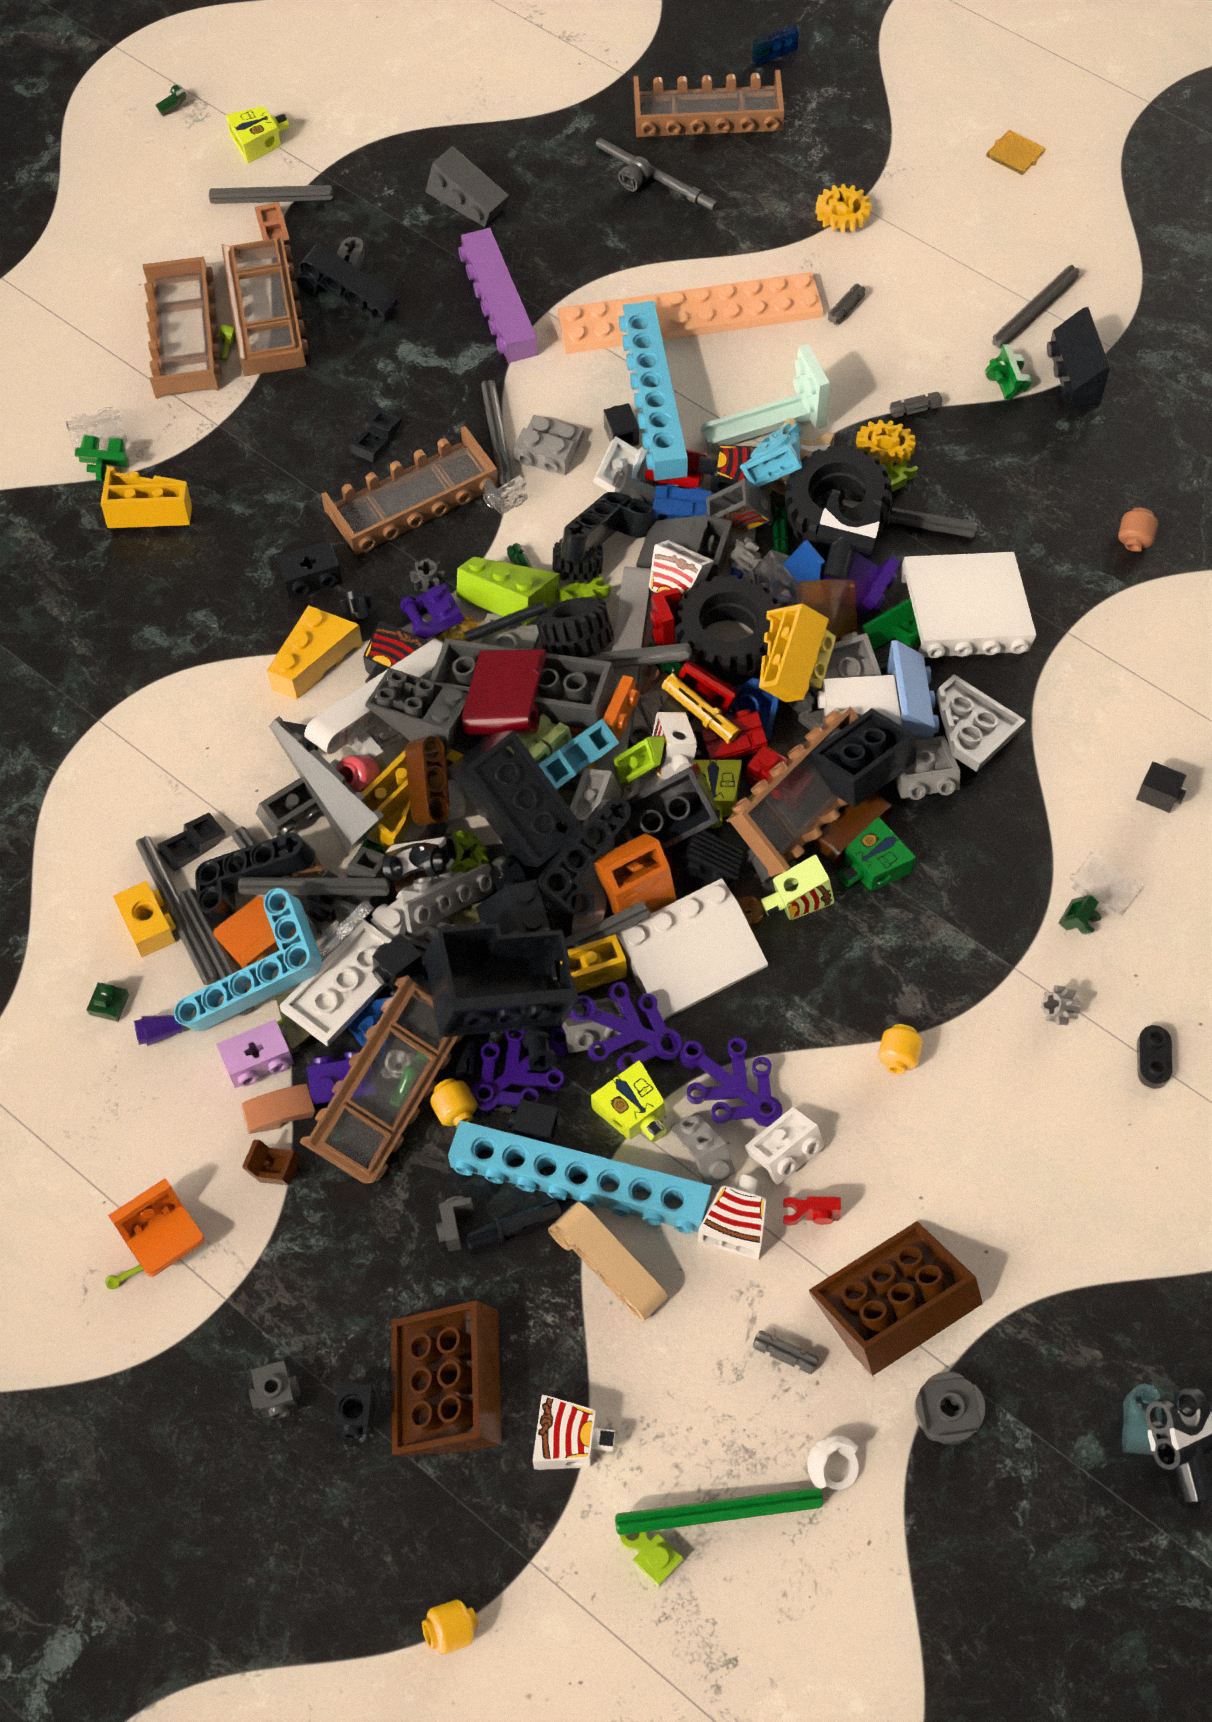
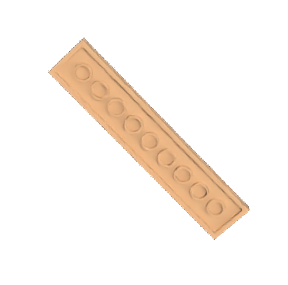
M812 272L558 308V318L566 354L623 346L622 335H625V332H620L619 316H623V304L654 301L662 340L822 318L823 308Z

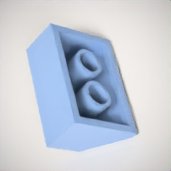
M898 640L891 641L886 675L895 676L902 726L916 734L917 740L933 738L934 733L939 732L938 715H933L932 708L935 707V694L933 690L929 691L928 684L931 683L930 666H925L924 655Z

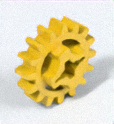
M842 184L841 188L832 185L831 191L824 189L823 195H818L815 210L817 220L823 221V227L831 225V231L840 228L841 232L845 233L846 228H849L853 232L856 225L862 228L864 221L868 222L871 212L870 197L863 196L864 190L862 189L855 191L854 185L849 189L846 188L845 184Z
M878 420L877 424L870 421L868 422V427L861 426L860 432H857L856 451L860 448L867 451L868 457L874 455L880 460V465L888 463L890 467H893L894 462L902 465L904 459L910 460L911 454H914L915 435H910L911 429L903 430V424L901 423L893 425L892 420L888 424H884L882 420Z

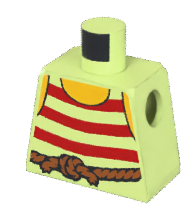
M817 855L776 876L773 879L776 893L761 899V903L768 916L784 909L789 920H794L835 903L830 879Z

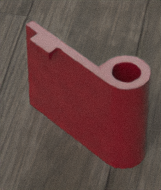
M545 649L489 650L479 652L462 713V726L466 734H492L513 730L516 734L537 733L540 716L534 701L547 655Z

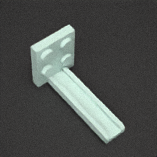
M809 344L798 347V357L795 360L796 378L793 379L797 395L702 424L701 433L710 451L718 449V446L722 444L731 445L776 431L789 418L797 420L798 424L811 420L815 429L826 427L830 382Z

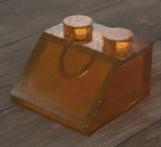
M855 580L801 581L797 584L798 603H803L827 617L829 620L826 630L835 635L836 639H840L842 636L853 632L858 634Z

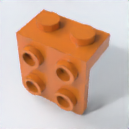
M625 675L622 676L617 689H615L603 717L604 722L618 741L626 730L631 713L639 700V691L636 689L634 678ZM568 726L571 734L579 735L586 730L585 728Z
M261 897L252 899L213 931L215 938L242 969L279 951L264 909V899ZM296 927L290 932L289 938L293 937L296 933Z
M166 1178L108 1215L149 1277L156 1276L202 1245L205 1241L204 1235L183 1207Z

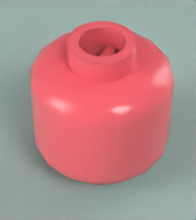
M368 755L347 756L341 759L336 767V770L345 777L346 782L355 793L362 792L380 775L378 764Z

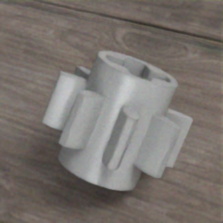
M745 537L743 542L736 539L726 553V557L730 559L728 562L730 568L740 574L744 569L751 572L761 558V554L757 552L759 549L757 543L748 537Z
M1054 985V993H1044L1045 996L1042 1000L1041 1009L1047 1015L1046 1021L1056 1022L1057 1025H1068V1018L1078 1019L1082 1002L1075 996L1076 990Z

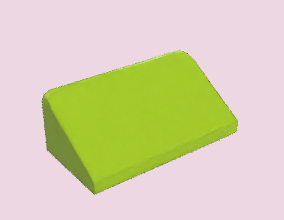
M664 736L647 737L613 759L621 787L628 785L661 764L665 743Z

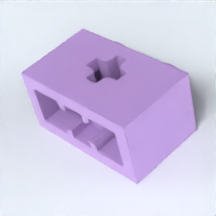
M276 1019L217 1043L235 1088L252 1085L258 1078L270 1073H280L287 1069L289 1065L294 1064Z

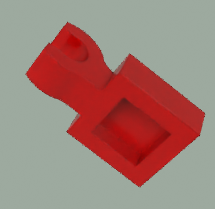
M793 1197L783 1199V1207H791L796 1213L794 1215H784L783 1224L789 1226L796 1225L804 1217H806V1220L813 1221L819 1225H827L833 1223V1221H839L841 1197H807V1200H799Z

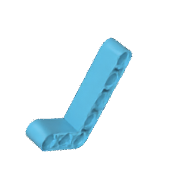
M282 888L272 889L266 894L263 902L264 909L279 951L181 999L174 1009V1018L178 1023L195 1031L206 1030L315 976L320 971L322 958L302 903L298 898ZM286 900L285 907L280 911V905ZM296 927V933L293 937L289 938L290 932ZM306 955V961L299 966L300 959ZM279 968L277 977L272 980L274 971ZM251 982L250 990L245 993L247 984ZM224 995V1000L218 1007V1001ZM197 1010L196 1016L191 1020L193 1011Z

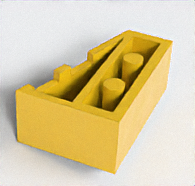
M107 466L101 498V507L107 528L190 525L192 503L186 481L155 475L153 479L140 477L139 472L130 471L129 474L116 472L113 467Z

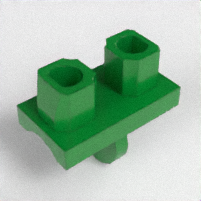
M1003 344L1000 355L989 361L990 365L985 369V375L988 380L996 381L999 384L1004 399H1012L1016 392H1026L1032 384L1030 374H1021L1020 372L1024 367L1022 354H1013L1011 346Z
M84 435L81 447L75 448V457H79V462L91 463L87 464L86 470L87 472L95 473L97 481H104L106 465H109L108 467L119 466L129 468V458L126 455L123 439L109 438L108 451L99 450L100 439L98 437Z

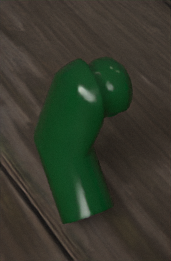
M172 86L170 89L171 95L156 104L162 116L176 108L186 99L187 94L182 86Z

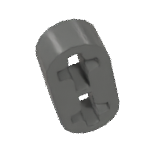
M348 237L341 243L337 255L360 269L365 257L364 243L358 237Z

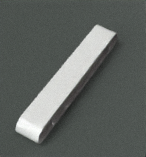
M433 639L390 668L430 680L443 642L439 639ZM387 670L314 717L305 729L304 735L306 739L326 753L332 754L382 721L365 704Z

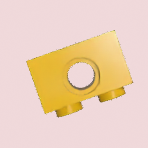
M144 881L113 895L141 957H145L175 943L171 931L175 930L176 926L169 912L163 915L160 909L165 904L158 889L152 891L148 882ZM152 915L151 918L147 920H142L144 917Z
M616 934L567 950L571 964L569 969L571 976L574 977L577 993L627 977L626 958ZM557 959L558 971L560 974V966L562 964V961H558Z

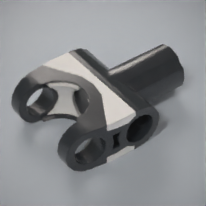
M833 489L822 513L815 541L830 545L823 575L847 581L855 551L868 555L872 553L879 527L881 501L873 500L871 509L863 519L850 521L844 518L840 512L838 502L840 491Z
M444 822L428 825L417 839L393 843L382 859L385 878L390 883L399 882L410 874L425 870L426 874L430 877L442 875L457 857V845L452 836V829Z
M1189 1386L1176 1393L1174 1398L1175 1405L1165 1399L1151 1402L1146 1408L1145 1420L1155 1461L1164 1469H1176L1183 1500L1185 1502H1197L1212 1498V1481L1205 1454L1212 1451V1412L1205 1395L1199 1389ZM1186 1394L1191 1395L1197 1403L1196 1411L1191 1410L1185 1403ZM1157 1407H1161L1166 1412V1425L1157 1419Z

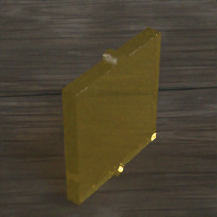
M1008 130L1000 139L995 141V145L986 153V157L1023 175L1032 165H1036L1037 160L1045 153L1046 148Z

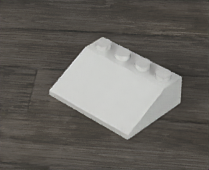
M722 878L652 913L649 919L616 934L626 958L629 973L643 995L649 993L656 997L657 1008L663 1021L768 967V962L737 900Z

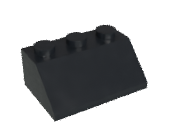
M1084 307L1052 331L1050 342H1047V355L1053 359L1054 375L1060 380L1061 396L1066 398L1069 408L1101 404L1110 370L1089 307Z
M871 708L810 752V759L831 793L855 808L916 762L917 735Z
M696 763L627 799L626 801L631 808V816L621 829L628 842L646 833L659 840L662 850H665L719 822L720 818L712 791L698 764ZM614 806L611 808L614 816L618 817V815L615 812L617 806Z

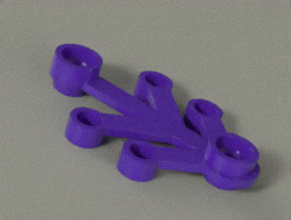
M623 982L612 984L608 988V997L613 1002H617L624 1019L597 1009L594 1001L586 995L578 996L579 1000L576 1005L583 1006L584 1014L578 1015L576 1013V1005L569 1014L571 1019L576 1022L590 1020L621 1033L606 1041H596L589 1046L588 1055L594 1061H601L610 1052L636 1040L650 1044L634 1054L631 1052L621 1054L617 1059V1067L622 1072L628 1069L623 1064L624 1057L630 1058L632 1065L638 1060L642 1063L655 1056L663 1060H670L679 1055L682 1047L680 1035L675 1030L666 1028L657 1008V999L649 993L637 999L636 1007L641 1013L647 1014L653 1031L642 1026L628 996V986ZM615 987L621 988L623 992L621 998L614 994ZM644 998L650 1000V1009H646L643 1006ZM663 1039H667L670 1043L668 1050L662 1047L661 1042ZM596 1045L603 1049L601 1057L597 1056L594 1052Z
M556 1028L550 1032V1048L557 1056L567 1055L569 1052L566 1048V1039L561 1043L554 1040L558 1036L566 1038V1033L563 1028ZM506 1031L508 1050L504 1074L494 1081L495 1063L500 1060V1049L495 1043H487L481 1048L483 1060L481 1081L474 1084L470 1090L477 1101V1110L489 1112L494 1110L499 1104L519 1106L520 1099L524 1100L529 1095L535 1097L533 1102L539 1103V1094L533 1088H526L521 1094L504 1091L512 1084L546 1087L551 1091H559L565 1083L564 1075L557 1069H552L546 1074L531 1073L532 1069L528 1064L530 1055L519 1062L521 1044H523L522 1038L525 1031ZM513 1032L521 1033V1036L517 1039L510 1037ZM493 1050L496 1052V1055L487 1057L485 1053ZM552 1077L560 1078V1082L557 1084H552L549 1080ZM487 1091L490 1093V1096L486 1099L479 1097L482 1092Z
M733 1038L728 1043V1055L732 1059L733 1076L705 1055V1049L701 1043L688 1041L682 1045L680 1049V1062L683 1066L689 1069L700 1067L723 1085L705 1087L698 1082L690 1084L687 1088V1099L690 1103L697 1105L704 1101L739 1098L747 1104V1106L730 1107L725 1102L715 1103L711 1111V1117L714 1122L724 1124L729 1120L753 1119L758 1125L769 1127L782 1116L783 1109L780 1101L771 1096L769 1075L772 1064L768 1058L758 1057L753 1061L752 1072L757 1077L758 1095L747 1087L744 1059L747 1052V1044L743 1039ZM739 1045L743 1050L741 1052H734L731 1048ZM696 1049L698 1053L696 1055H689L687 1050ZM764 1064L768 1069L766 1071H759L756 1066ZM699 1090L702 1092V1095L694 1097L691 1095V1092ZM769 1106L772 1108V1112L763 1113L761 1108ZM719 1109H723L727 1112V1114L723 1117L717 1116L715 1112Z

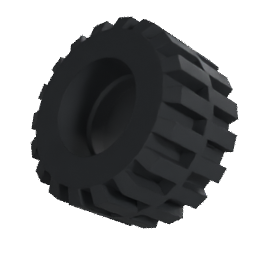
M580 597L565 600L547 608V612L540 614L536 618L543 649L551 654L582 658L605 648L612 642L614 637L606 603L599 598Z

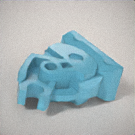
M790 423L785 424L768 435L756 446L757 448L751 454L752 459L740 465L747 480L760 487L802 468V463L799 459L801 448L799 436L802 434V430L798 423H795L792 427Z

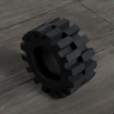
M562 538L559 540V543L556 542L554 544L552 569L555 573H560L561 580L565 581L568 578L569 583H574V580H578L580 584L584 583V579L587 582H591L593 578L599 577V574L602 573V545L584 560L571 562L563 559L560 555Z

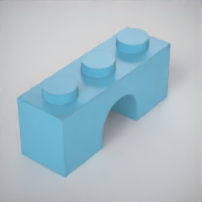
M601 719L538 765L557 790L576 776L582 769L618 745L619 741L604 720Z

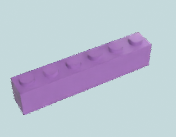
M486 228L461 235L462 246L458 247L460 259L462 262L467 263L466 272L469 280H474L475 282L473 283L475 295L477 298L482 299V312L484 317L489 316V328L491 334L497 336L496 344L499 353H504L508 363L537 356L536 334L491 229Z

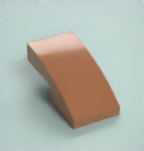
M276 202L255 207L263 240L280 238L282 234L284 244L289 243L290 239L280 203Z
M307 1084L272 1091L241 1104L249 1134L280 1129L283 1122L312 1118L315 1113Z

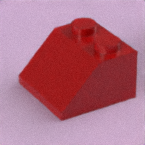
M693 661L686 662L677 677L713 708L718 707L722 711L721 715L724 717L730 711L740 693L729 683L722 681Z

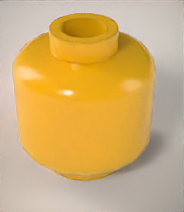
M904 1024L894 1025L892 1028L884 1031L882 1035L878 1058L882 1064L887 1066L886 1069L889 1072L904 1074L905 1071L913 1070L918 1066L923 1040L913 1027Z
M453 1078L446 1079L436 1085L430 1098L431 1106L442 1125L448 1127H458L460 1120L470 1123L473 1120L472 1115L478 1107L477 1101L468 1085L461 1080L456 1081Z
M458 1599L430 1608L427 1612L426 1620L422 1621L426 1643L430 1649L435 1648L442 1655L471 1645L474 1639V1630L478 1629V1620L472 1607L467 1609L465 1604Z

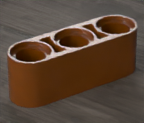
M437 736L413 740L407 744L405 750L412 819L419 826L445 822L450 815V800L444 744Z
M875 792L855 808L850 805L845 808L836 820L830 822L822 829L823 834L814 840L813 846L838 865L844 861L847 846L876 818L880 817L885 823L891 816L894 806Z

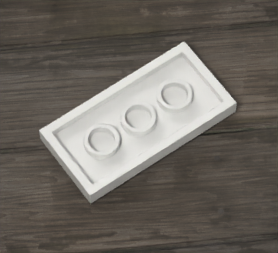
M363 920L322 962L320 971L315 976L303 981L280 1004L281 1011L328 1047L387 986V984H380L372 973V955H374V952L380 945L390 943L392 940Z

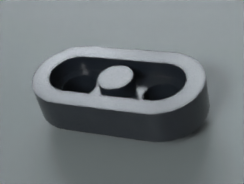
M1157 1025L1145 1027L1137 1040L1138 1078L1142 1084L1152 1089L1164 1087L1172 1075L1171 1036L1166 1029ZM1150 1037L1159 1038L1160 1043L1153 1042ZM1151 1066H1158L1161 1072L1153 1071Z

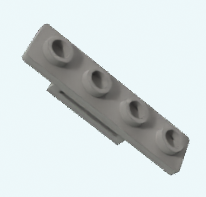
M482 864L466 873L454 872L451 868H448L440 876L416 879L413 881V885L401 890L403 902H405L403 909L407 931L415 933L492 894L494 888L493 880L490 876V865Z

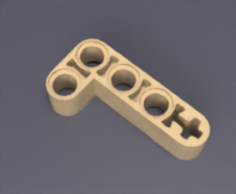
M580 1202L575 1203L548 1228L552 1238L565 1250L573 1249L639 1320L644 1322L668 1298L667 1293L584 1204Z

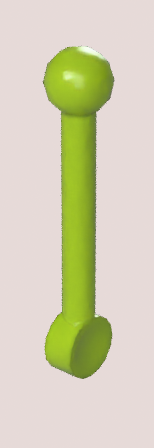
M138 1265L118 1276L109 1275L105 1279L107 1288L116 1289L121 1281L139 1273L143 1268L141 1265Z

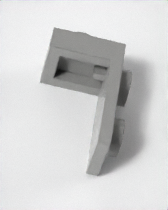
M699 1113L685 1117L680 1122L671 1126L674 1136L694 1157L704 1184L713 1186L736 1173L726 1143Z

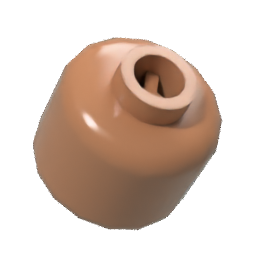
M1133 508L1122 517L1118 539L1130 551L1138 552L1150 547L1154 543L1158 529L1157 518L1152 511L1146 508Z

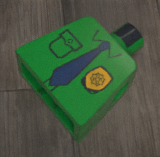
M878 817L847 846L844 857L847 867L839 871L838 875L842 883L847 887L860 880L868 890L874 891L912 873L916 857Z

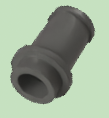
M750 849L747 852L748 863L753 864L763 885L772 884L773 879L778 875L770 877L767 868Z

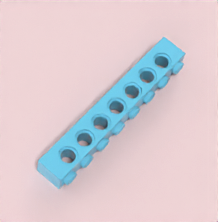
M655 302L623 304V316H619L620 332H625V335H622L624 351H629V354H626L627 369L633 370V373H630L631 389L637 390V393H634L635 409L641 410V413H638L639 429L645 430V433H642L643 449L649 450V453H646L647 469L653 470L655 481L687 477L688 458Z
M461 1120L459 1121L448 1154L450 1166L462 1175L471 1176L474 1173L485 1176V1179L496 1184H502L504 1181L516 1184L517 1188L526 1192L543 1191L551 1198H556L557 1200H566V1198L577 1200L587 1208L596 1209L598 1206L607 1208L613 1214L621 1217H629V1215L641 1217L644 1222L651 1225H661V1223L674 1226L677 1231L686 1234H692L693 1231L699 1233V1228L707 1214L711 1199V1185ZM485 1150L493 1152V1155L488 1159L477 1157L480 1152ZM518 1158L524 1161L520 1167L508 1165L513 1159ZM544 1167H552L556 1170L549 1176L539 1173ZM575 1175H583L587 1180L584 1183L575 1184L571 1181V1178ZM607 1183H614L619 1187L614 1192H606L602 1189ZM639 1191H645L650 1197L647 1200L640 1201L634 1198V1194ZM675 1199L680 1201L682 1206L677 1209H670L665 1203Z

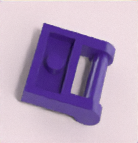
M445 583L432 587L415 598L407 596L400 601L402 611L408 615L413 624L414 634L422 639L432 637L465 621ZM426 608L432 621H423L419 611Z

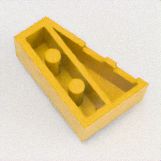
M802 603L769 610L766 614V619L770 621V631L764 634V642L768 643L767 655L762 656L759 688L784 702L804 700L809 690V681L813 669L818 661L817 656L821 643L826 636V627L829 620Z
M308 605L267 669L272 690L295 699L300 698L324 677L323 673L334 664L336 666L339 665L348 652L353 648L358 649L363 644L359 624Z
M405 750L361 792L365 796L364 803L372 812L379 809L384 815L380 824L373 828L369 835L388 849L393 843L404 840L413 822L410 811Z

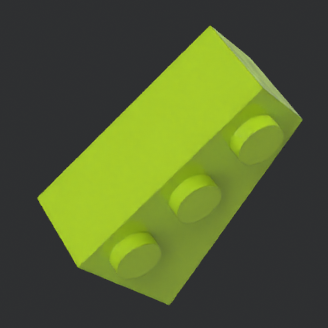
M472 557L457 568L456 597L503 617L541 601H544L547 608L558 602L557 589L559 588L560 573ZM539 615L522 621L519 624L527 626Z

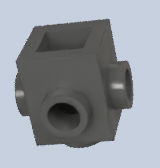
M284 1360L251 1370L254 1388L249 1389V1396L253 1409L259 1408L264 1418L270 1417L272 1420L284 1418L290 1414V1411L298 1409L296 1397L301 1396L298 1379L296 1376L291 1377L289 1368Z

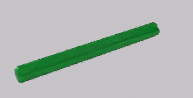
M811 1487L623 1512L615 1515V1527L617 1534L624 1535L818 1509L823 1506V1494L821 1488Z

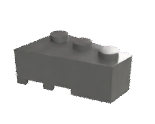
M451 146L432 163L425 190L429 195L484 227L504 211L509 197L505 191L454 146Z

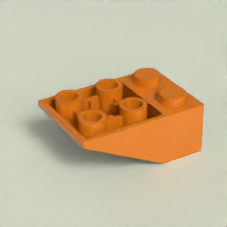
M646 833L597 857L593 862L614 914L641 901L647 904L652 914L677 901L670 867L660 842Z

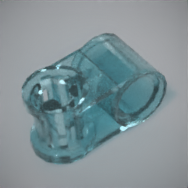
M1140 1384L1134 1387L1124 1398L1122 1447L1125 1453L1153 1455L1145 1420L1146 1409L1143 1410L1141 1403H1137L1135 1400L1142 1396L1143 1402L1150 1404L1161 1399V1396L1153 1386ZM1157 1407V1408H1156V1416H1157V1419H1158L1160 1422H1161V1407Z

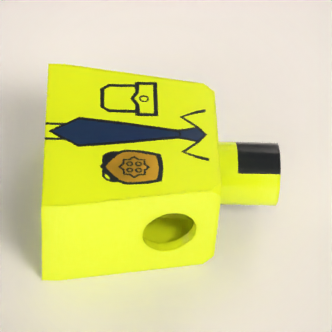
M263 106L226 115L229 133L247 163L279 148L281 145L279 132L289 128L285 114L272 118Z
M694 760L693 765L698 764L712 791L720 818L719 822L708 828H719L722 826V816H730L734 812L732 807L737 801L742 762L741 760Z
M639 1060L591 1095L592 1109L627 1139H633L643 1131L652 1142H656L667 1131L658 1120L665 1114V1102Z

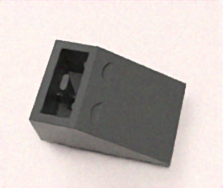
M708 515L651 521L636 567L651 568L655 544L669 540L714 561L705 579L709 582L712 577L721 575L726 560V553L732 542V521Z
M389 668L367 700L365 706L410 741L428 736H437L444 744L445 757H447L464 730L462 726V713L468 693Z

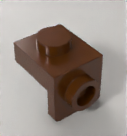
M253 1140L243 1163V1169L259 1182L290 1186L302 1156L294 1150L269 1148L261 1140Z

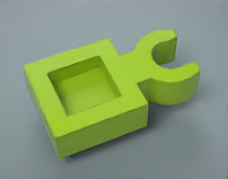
M905 459L902 465L897 464L890 467L888 463L883 464L888 471V478L891 479L892 492L906 486L907 480L915 478L918 467L906 468L908 460Z
M602 577L594 578L588 584L575 582L558 588V599L561 602L580 597L603 599L611 595V586L609 584L603 586Z
M639 1532V1537L634 1541L629 1540L625 1535L620 1536V1542L626 1549L638 1552L633 1562L658 1587L683 1562V1557L658 1533L651 1540L646 1537V1532Z

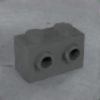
M300 777L260 802L255 814L270 835L274 837L279 833L282 835L290 833L298 826L296 822L304 817L307 820L312 819L321 812V809Z

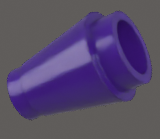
M174 1015L141 1016V1019L134 1020L139 1045L147 1044L148 1047L178 1033H182L181 1024L176 1021Z

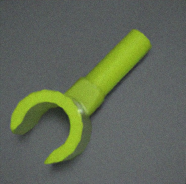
M223 324L219 331V338L225 340L221 360L226 361L231 344L236 343L237 339L234 327Z

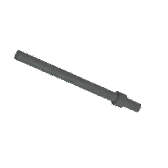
M601 137L596 141V147L628 165L635 158L634 155ZM652 166V178L685 195L688 201L696 205L701 204L712 211L717 209L718 202L704 195L703 190L695 186L690 187Z

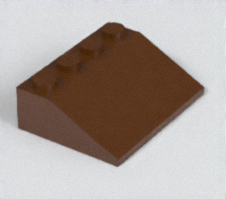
M918 1221L809 1289L811 1297L853 1356L872 1376L983 1304L976 1276Z
M475 1300L391 1320L393 1456L471 1452L502 1446L497 1309Z

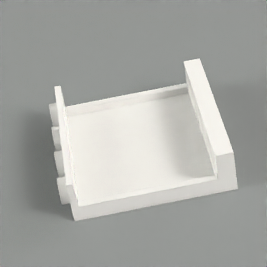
M1014 552L904 557L899 571V578L901 583H907L921 640L918 652L924 655V657L938 658L954 655L964 657L974 654L994 655L996 653L1020 654L1029 652L1036 637V632Z

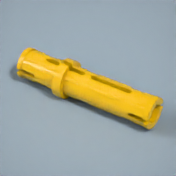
M674 673L666 678L661 686L662 689L666 690L698 717L706 729L711 728L727 744H730L738 736L740 729L721 715L722 711L718 707L713 708L695 691L677 678Z

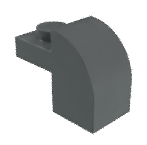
M362 846L348 864L347 878H385L382 868L384 854ZM337 895L333 900V908L337 912L361 920L369 908L375 909L381 896Z

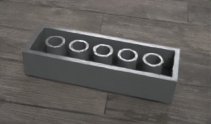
M445 638L430 681L468 693L480 651L523 649ZM547 653L534 701L539 710V716L545 714L553 724L561 722L566 726L585 729L603 719L617 685L612 662Z

